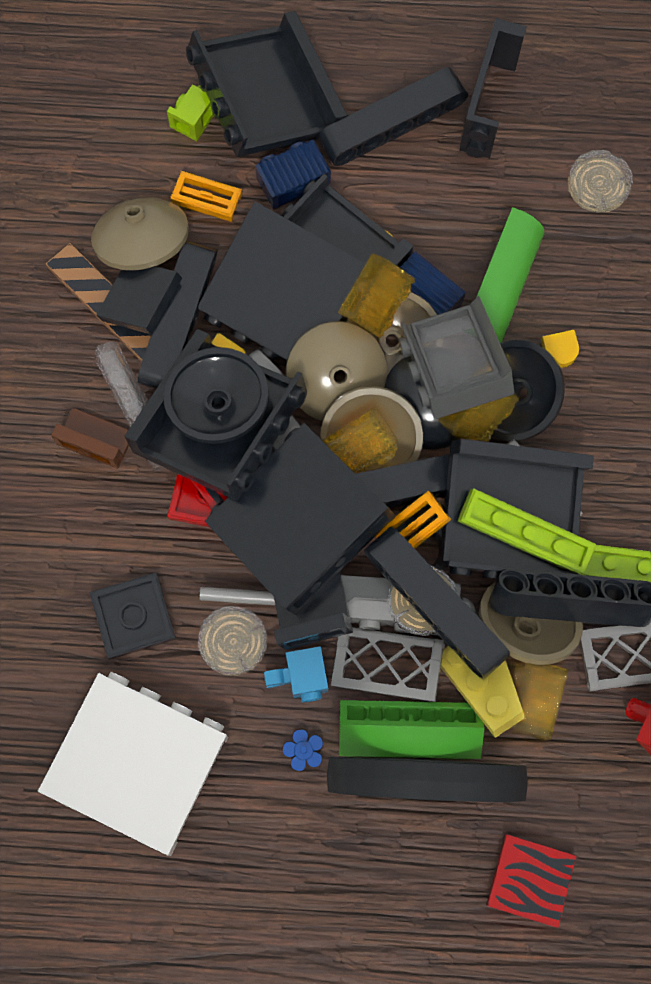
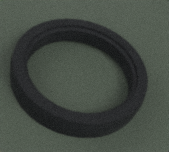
M329 757L327 769L328 792L346 795L444 801L522 802L526 801L528 787L527 767L525 765L391 758Z

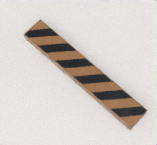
M69 243L50 259L46 266L96 316L113 285ZM96 316L142 362L151 334L103 322Z

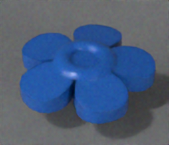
M305 730L295 731L293 734L295 743L286 742L283 746V754L286 757L295 756L291 761V767L296 771L304 770L306 760L311 767L319 766L322 761V756L317 752H313L322 748V739L314 735L307 742L308 734Z

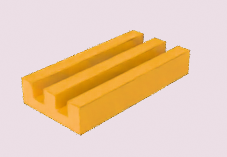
M181 171L170 199L172 203L232 222L234 212L238 207V201L242 197V189ZM184 183L204 188L213 192H217L226 196H230L232 198L231 200H228L222 197L212 195V193L203 190L199 191L196 189H192L184 186Z
M427 491L389 522L376 535V538L390 526L394 529L398 528L429 503L430 509L399 532L404 538H407L433 516L438 515V518L408 540L415 549L448 523L451 518L444 512L433 494Z

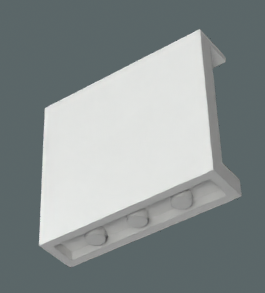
M110 672L108 677L98 673L38 792L157 851L172 856L178 843L176 842L224 741L227 742L229 737L222 733L223 725L205 717L203 723L190 717L192 710L173 702L170 708L158 702L161 696L147 688L142 687L140 692H137L127 687L129 680L116 673Z

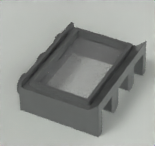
M479 296L470 305L407 325L404 322L401 323L404 337L398 338L402 354L404 358L409 356L412 362L408 363L413 382L420 381L422 387L417 388L421 404L423 408L430 407L434 419L514 395L512 369Z

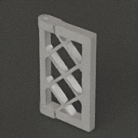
M651 623L646 627L618 625L583 630L580 646L589 692L651 683V673L628 676L625 673L635 658L651 669V662L639 654L647 641L651 640ZM641 633L646 636L636 651L618 639L620 636ZM609 638L612 642L602 656L593 650L591 640ZM615 643L632 655L622 670L605 659V656ZM602 662L617 673V678L599 680L597 668Z
M352 627L353 633L338 636L331 686L436 702L443 650L445 649L444 640ZM350 637L368 639L370 641L368 645L354 655L349 649ZM383 641L403 644L405 648L387 660L376 644ZM414 646L431 648V659L422 665L411 651V648ZM374 647L384 660V663L370 674H367L357 658ZM408 651L419 668L402 680L391 663ZM354 661L364 675V678L362 680L344 678L345 667ZM388 666L399 681L396 685L373 682L371 678ZM420 672H423L428 678L426 690L409 688L405 685Z

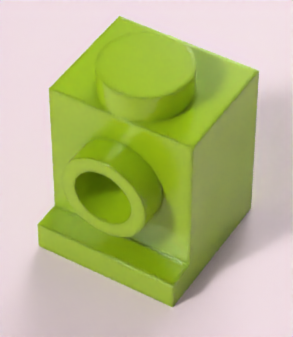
M192 84L186 94L180 95L175 109L170 106L167 110L170 128L196 142L214 117L211 110V102L206 92L201 90L200 85L195 86Z

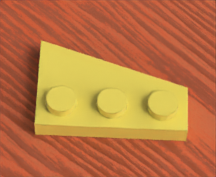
M449 646L443 650L441 669L495 738L525 718L506 660L485 680H482Z

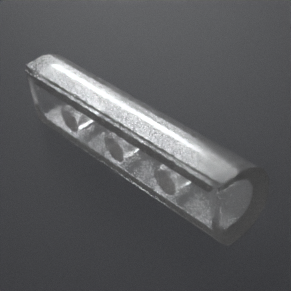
M112 341L96 347L95 360L129 427H131L148 402V398L141 385L138 384V379L119 343ZM147 460L152 471H155V473L164 469V467Z

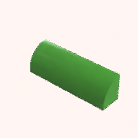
M513 207L477 295L483 303L500 343L504 339L545 233L543 226L537 219ZM474 329L464 332L478 338Z
M340 700L339 756L481 759L484 723L468 703Z

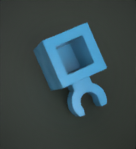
M321 646L286 652L288 668L264 672L267 688L291 684L293 698L301 697L302 703L321 700L322 693L328 692Z

